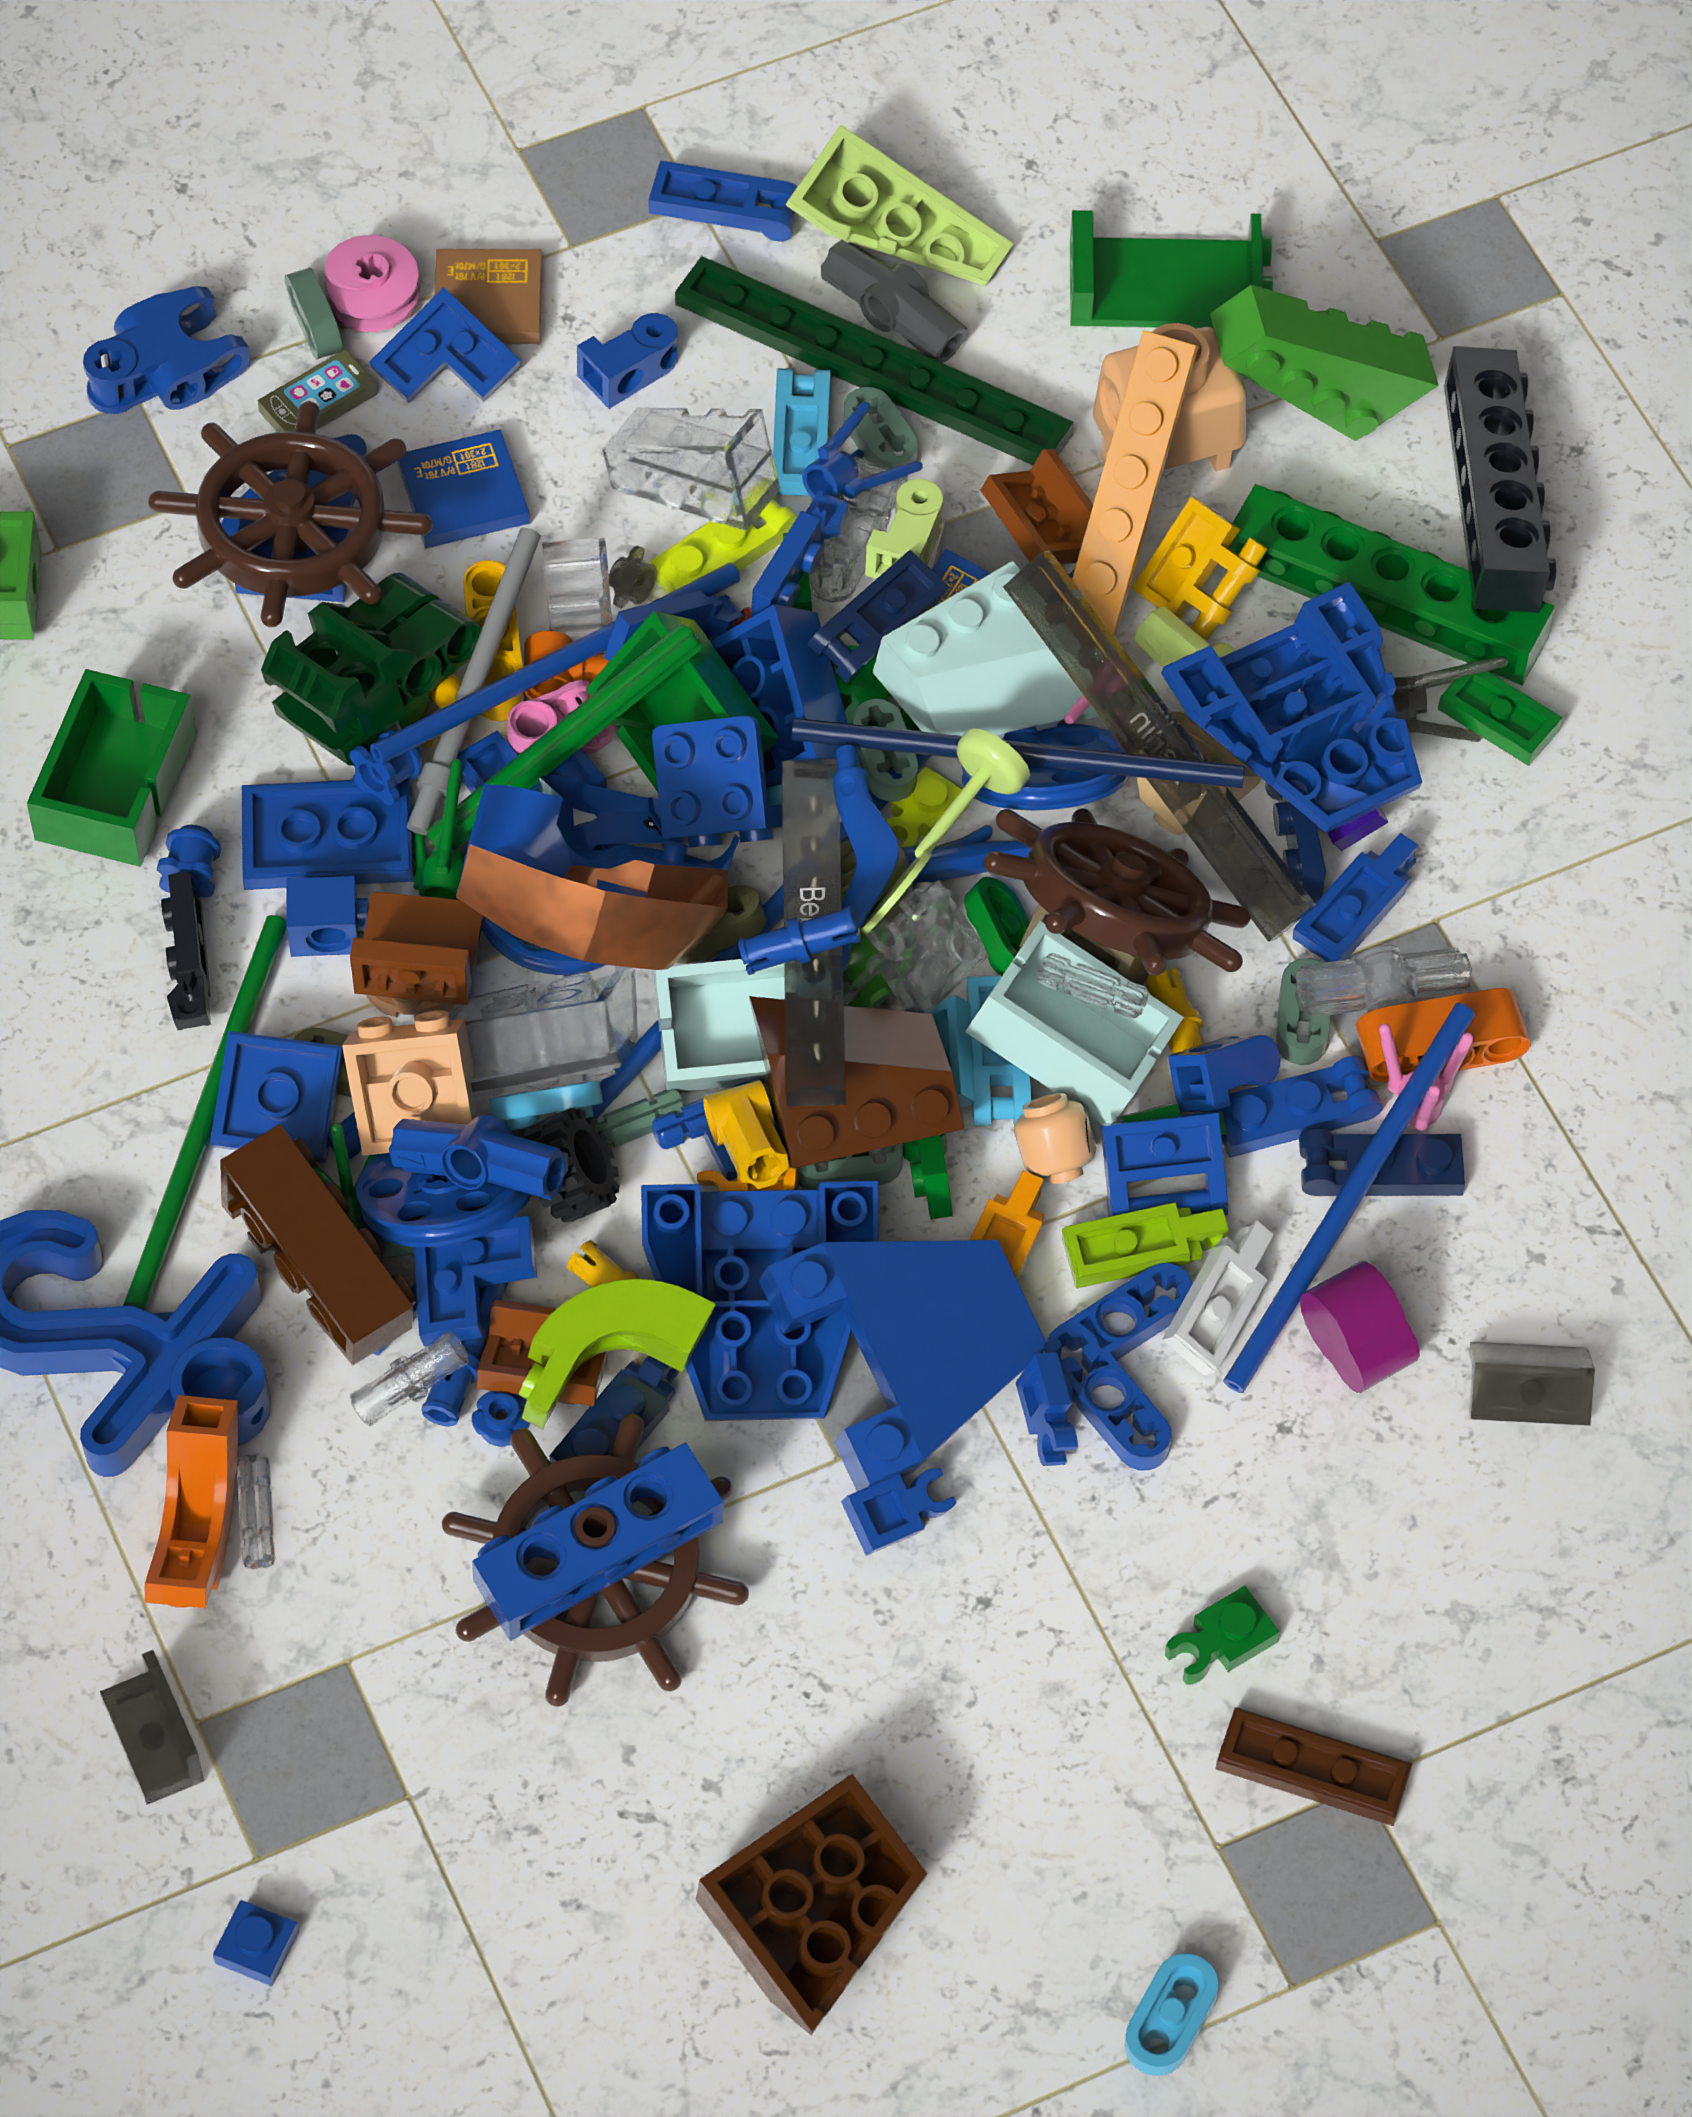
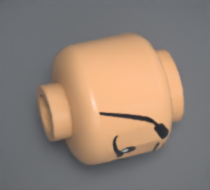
M1064 1093L1043 1096L1023 1105L1022 1110L1024 1114L1017 1118L1014 1124V1134L1026 1171L1036 1176H1048L1051 1184L1068 1182L1082 1176L1084 1173L1082 1166L1095 1156L1097 1144L1085 1106L1077 1101L1068 1100L1067 1094Z

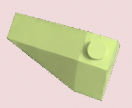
M841 124L786 203L787 207L828 235L986 286L1014 244Z

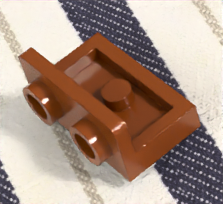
M1054 449L1042 450L1030 471L992 474L988 476L980 491L1034 568L1077 563L1093 504Z
M504 1300L493 1301L490 1310L489 1336L477 1370L476 1389L519 1395L532 1366L537 1363L545 1367L528 1358L533 1337L540 1326L557 1308ZM608 1351L591 1357L575 1371L558 1402L563 1404L595 1405L607 1364Z

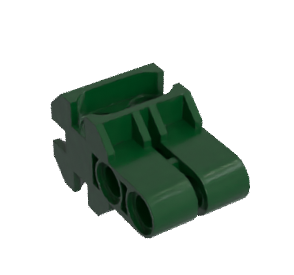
M400 572L387 576L377 584L382 590V598L377 604H365L360 598L349 607L343 604L327 602L318 604L307 613L314 633L296 646L292 633L287 630L272 641L261 668L267 685H276L285 691L272 701L276 715L349 766H354L349 754L355 747L362 746L369 752L371 744L377 742L378 736L394 723L399 731L422 719L430 700L428 693L471 659L482 630L480 625L446 601L439 599L437 595Z

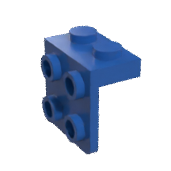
M737 716L660 725L654 729L652 742L663 839L688 837L689 848L722 845L721 834L739 832L740 843L774 839L773 828L793 826L791 804L768 805L760 724L754 716Z

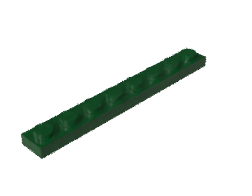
M704 256L698 259L675 291V305L812 367L821 370H831V375L859 388L875 387L880 389L890 397L893 403L1028 464L1034 465L1042 450L1054 449L1059 456L1073 435L1074 422Z

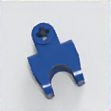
M192 286L174 292L156 294L126 308L118 315L114 322L116 335L97 341L86 350L83 358V367L86 376L89 378L86 389L87 397L90 404L96 410L106 414L126 412L132 407L157 396L164 406L170 410L186 408L209 398L221 387L238 378L250 366L249 346L242 336L233 334L209 341L196 340L190 337L209 326L216 317L215 297L208 287ZM199 304L193 312L181 316L187 308ZM102 355H105L106 367H102ZM233 355L227 363L222 366L213 367L224 358ZM122 385L123 397L119 398L118 386Z

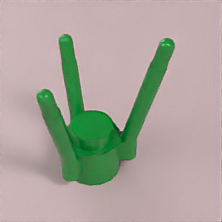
M454 759L451 762L439 848L433 850L431 856L427 858L426 836L413 832L416 865L413 888L419 890L420 896L459 900L456 898L465 857L461 852L452 849L461 782L462 762L460 759Z

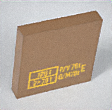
M436 249L435 295L443 287L446 288L503 344H540L542 249Z

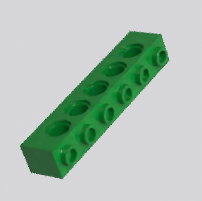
M1255 484L1232 522L1240 530L1229 546L1231 550L1239 554L1249 537L1254 538L1268 548L1257 565L1261 570L1257 577L1311 599L1350 582L1379 627L1468 664L1472 661L1486 671L1523 686L1549 638L1555 609L1554 605L1542 601L1539 613L1474 609L1468 570L1448 563L1433 553L1421 552L1394 541L1382 532L1370 531L1345 521L1333 512L1321 511L1296 501L1284 492L1272 491Z

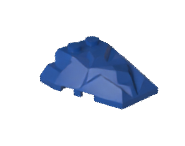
M1350 582L1304 602L1293 625L1219 658L1210 645L1163 667L1162 676L1190 719L1326 833L1419 789L1422 784L1405 719L1398 718L1392 697L1396 690L1392 672L1386 673L1379 650L1383 644L1380 627Z

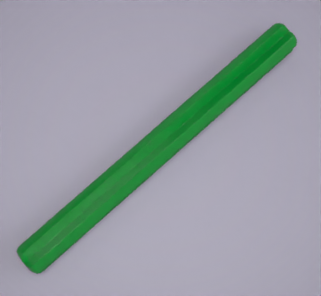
M686 624L677 625L485 783L531 789L539 782V777L548 775L698 653L702 648L699 638ZM484 783L457 805L452 849L454 850L471 837ZM443 817L429 827L427 831L430 841L437 849L440 844Z

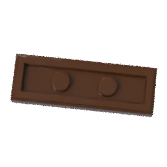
M1235 1707L1215 1769L1393 1826L1410 1775L1412 1763Z

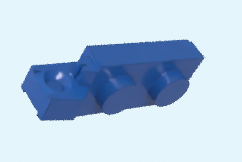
M819 490L806 512L801 510L753 588L751 617L773 604L793 608L800 591V585L798 584L805 572L813 574L822 559L825 549L824 540L840 535L848 513V502L841 501Z
M701 590L618 612L604 657L610 661L653 611L695 620L708 640H710L711 636L718 637L744 622L746 613L730 601L728 595L720 597L706 596Z
M1400 833L1380 856L1372 850L1367 854L1361 852L1295 925L1292 939L1336 969H1339L1405 895L1406 889L1412 882V877L1407 872L1416 863L1415 852L1418 844Z

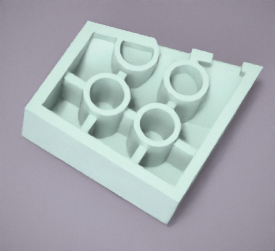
M1013 561L882 637L873 669V674L922 732L963 736L967 730L976 728L988 731L1003 739L1004 734L1007 732L1036 726L1037 731L1056 727L1059 720H1064L1065 715L1095 681L1081 640ZM1100 694L1082 714L1085 720L1104 715L1105 707Z

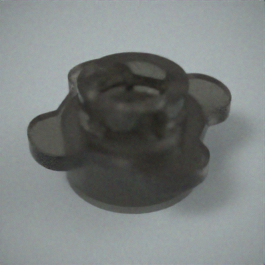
M634 546L630 550L628 557L618 558L610 570L608 583L614 589L613 605L618 608L625 607L628 601L634 604H641L648 598L654 588L657 568L654 564L643 560L645 554L643 547Z

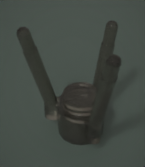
M1500 656L1416 676L1395 677L1396 690L1392 697L1398 718L1405 719L1409 733L1418 732L1457 740L1480 742L1482 737L1471 730L1416 720L1417 714L1427 713L1426 688L1449 684L1457 678L1505 667L1508 664V659L1505 656Z

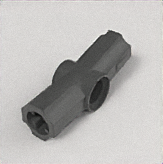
M842 239L829 249L825 261L821 264V279L858 302L863 315L871 325L882 332H889L894 329L924 355L943 364L955 355L959 346L966 339L968 328L929 296L928 287L924 279L914 268L907 264H898L896 267L891 268L852 242L847 243Z

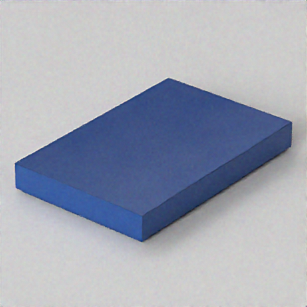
M406 779L396 787L400 797L393 805H386L379 797L370 792L367 794L363 793L357 787L354 780L242 785V879L244 890L286 888V878L355 876L356 884L413 882L412 831L407 828L411 816L410 780Z

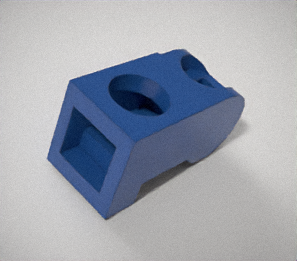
M648 313L640 316L634 322L631 330H627L603 345L595 336L590 337L577 345V377L608 409H611L674 369L677 363L678 340L675 322L666 315Z
M1266 1035L1244 1038L1237 1036L1223 1037L1168 1056L1176 1101L1180 1112L1217 1111L1231 1106L1228 1094L1229 1089L1247 1085H1268L1274 1081L1280 1068L1278 1047L1272 1038Z

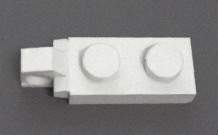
M1258 1220L1246 1226L1239 1225L1230 1238L1228 1236L1221 1238L1217 1245L1212 1248L1162 1338V1341L1202 1375L1212 1374L1219 1370L1268 1280L1263 1276L1265 1268L1259 1264V1261L1274 1234Z

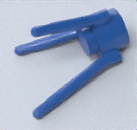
M864 401L849 416L831 440L818 448L819 458L805 468L802 479L807 493L813 499L819 490L837 499L842 495L853 499L865 490L922 470L923 464L920 461H914L863 479L857 478L859 474L857 462L863 459L864 452L858 449L849 454L840 451L839 448L870 410V403Z

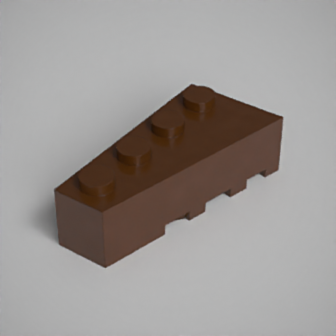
M281 1124L220 1160L222 1207L232 1219L242 1215L249 1229V1232H247L248 1239L261 1254L269 1249L275 1252L273 1258L280 1277L293 1293L300 1294L304 1290L308 1292L311 1297L306 1300V1304L310 1314L353 1366L412 1329V1305L416 1303V1300L404 1278L398 1273L391 1276L379 1259L382 1258V1252L372 1234L364 1227L357 1230L346 1214L349 1212V1207L340 1190L332 1182L324 1185L313 1170L316 1167V1162L304 1141L299 1137L292 1140Z

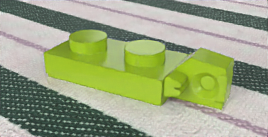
M1175 1202L1065 1226V1228H1062L1061 1238L1077 1289L1137 1276L1149 1267L1159 1263H1171L1178 1266L1190 1264V1262L1202 1259L1204 1251L1211 1250L1221 1238L1228 1236L1229 1228L1223 1208L1192 1215L1190 1208H1177Z

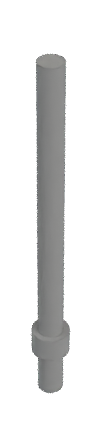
M520 528L454 702L483 688L541 538V535L532 529ZM471 719L443 733L432 761L424 764L417 782V787L421 790L407 824V828L410 831L420 835H427L428 828L431 827L441 798H446L451 762L457 759Z

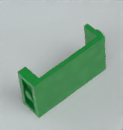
M1072 210L1070 231V326L1158 328L1164 324L1181 323L1194 328L1210 327L1214 329L1210 313L1250 285L1273 291V277L1263 276V267L1271 266L1272 238L1271 235H1262L1261 213H1251L1248 240L1093 237V210Z

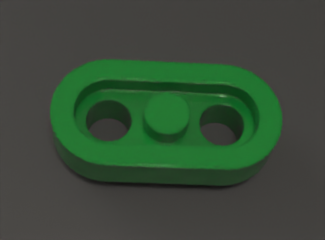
M983 877L964 897L966 914L971 924L976 928L987 951L991 967L999 975L1003 976L1022 948L1020 943L1030 921L1020 900L1006 884L993 877Z

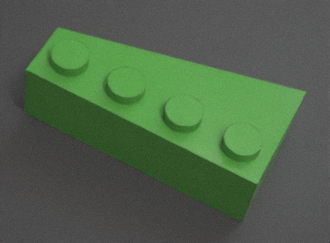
M1250 285L1210 313L1225 366L1354 441L1372 433L1379 425L1439 386L1426 341L1422 334L1408 331L1403 337L1390 332L1389 325L1374 320H1371L1366 326L1348 321L1346 312L1329 308L1327 311H1313L1308 308L1307 301L1254 285Z

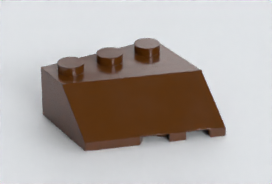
M749 996L780 1137L788 1156L790 1168L803 1167L965 1129L952 1071L933 1014Z
M851 1774L699 1879L696 1901L769 2001L812 2036L927 1876V1872L855 1776Z

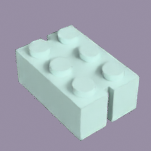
M1039 921L965 1032L1055 1093L1067 1094L1068 1100L1077 1101L1084 1105L1087 1114L1100 1123L1109 1124L1116 1121L1135 1095L1184 1017L1061 934L1049 932L1045 924Z
M828 950L812 955V961L804 964L794 960L757 971L752 975H748L745 967L747 964L744 965L742 959L671 966L667 970H655L654 986L659 1031H662L661 1051L666 1090L676 1089L678 1092L725 1088L760 1080L762 1084L768 1083L749 996L834 1004Z

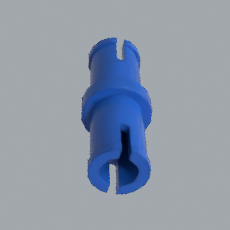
M847 906L842 910L806 921H801L800 917L787 920L786 927L750 938L738 939L743 964H747L745 967L748 975L794 960L804 964L812 961V955L853 942H861L856 917H852L854 916L852 907Z

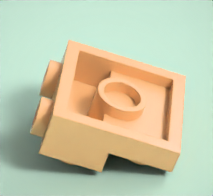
M435 1010L415 1016V1024L393 1026L390 1017L380 1016L360 1021L357 1024L358 1030L350 1032L342 1047L363 1156L389 1153V1147L393 1138V1128L403 1118L469 1124L477 1117L471 1087V1079L475 1073L465 1019L450 1020L447 1011Z

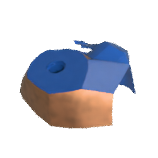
M552 774L539 777L537 791L484 783L456 898L515 937L545 949L585 962L629 968L667 970L697 947L725 914L728 908V873L740 838L735 834L729 848L720 857L706 861L687 855L688 846L682 844V838H662L658 798H647L588 785L580 780ZM665 843L663 850L630 844ZM598 844H619L605 851L593 850Z

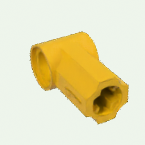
M757 1080L704 1095L703 1106L713 1140L717 1146L725 1145L741 1182L753 1184L757 1189L777 1184L781 1174L789 1169L788 1156L774 1127L771 1105L762 1082Z

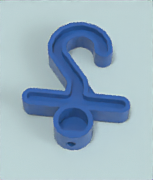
M27 1210L0 1220V1368L22 1376L116 1371L123 1374L84 1422L80 1430V1440L87 1464L95 1474L103 1477H114L126 1471L172 1415L178 1395L238 1401V1446L248 1443L263 1430L270 1416L271 1396L266 1373L259 1355L247 1344L233 1339L258 1308L262 1297L256 1266L248 1256L230 1253L220 1257L213 1263L174 1312L150 1313L133 1306L27 1312L16 1308L10 1302L16 1287L27 1278L38 1274H56L73 1281H84L92 1278L100 1271L104 1256L95 1226L89 1220L61 1210Z

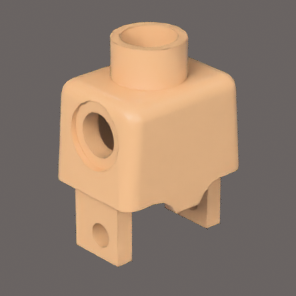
M1172 323L1164 324L1154 329L1153 333L1199 346L1164 470L1204 458H1209L1215 472L1230 468L1232 451L1241 448L1246 441V390L1239 374L1223 364L1213 328L1203 327L1195 329L1190 325ZM1138 346L1106 355L1101 365L1093 417L1103 437L1101 459L1104 465Z

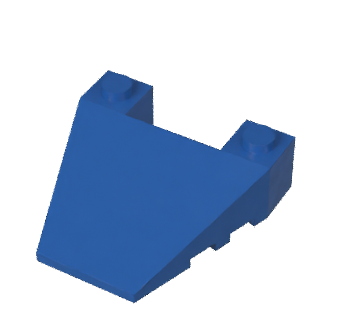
M998 1240L822 1242L768 1265L759 1280L783 1334L842 1310L889 1410L845 1428L834 1442L856 1491H860L898 1474L902 1478L913 1473L991 1399L1026 1368L1035 1353H1043L1048 1347Z

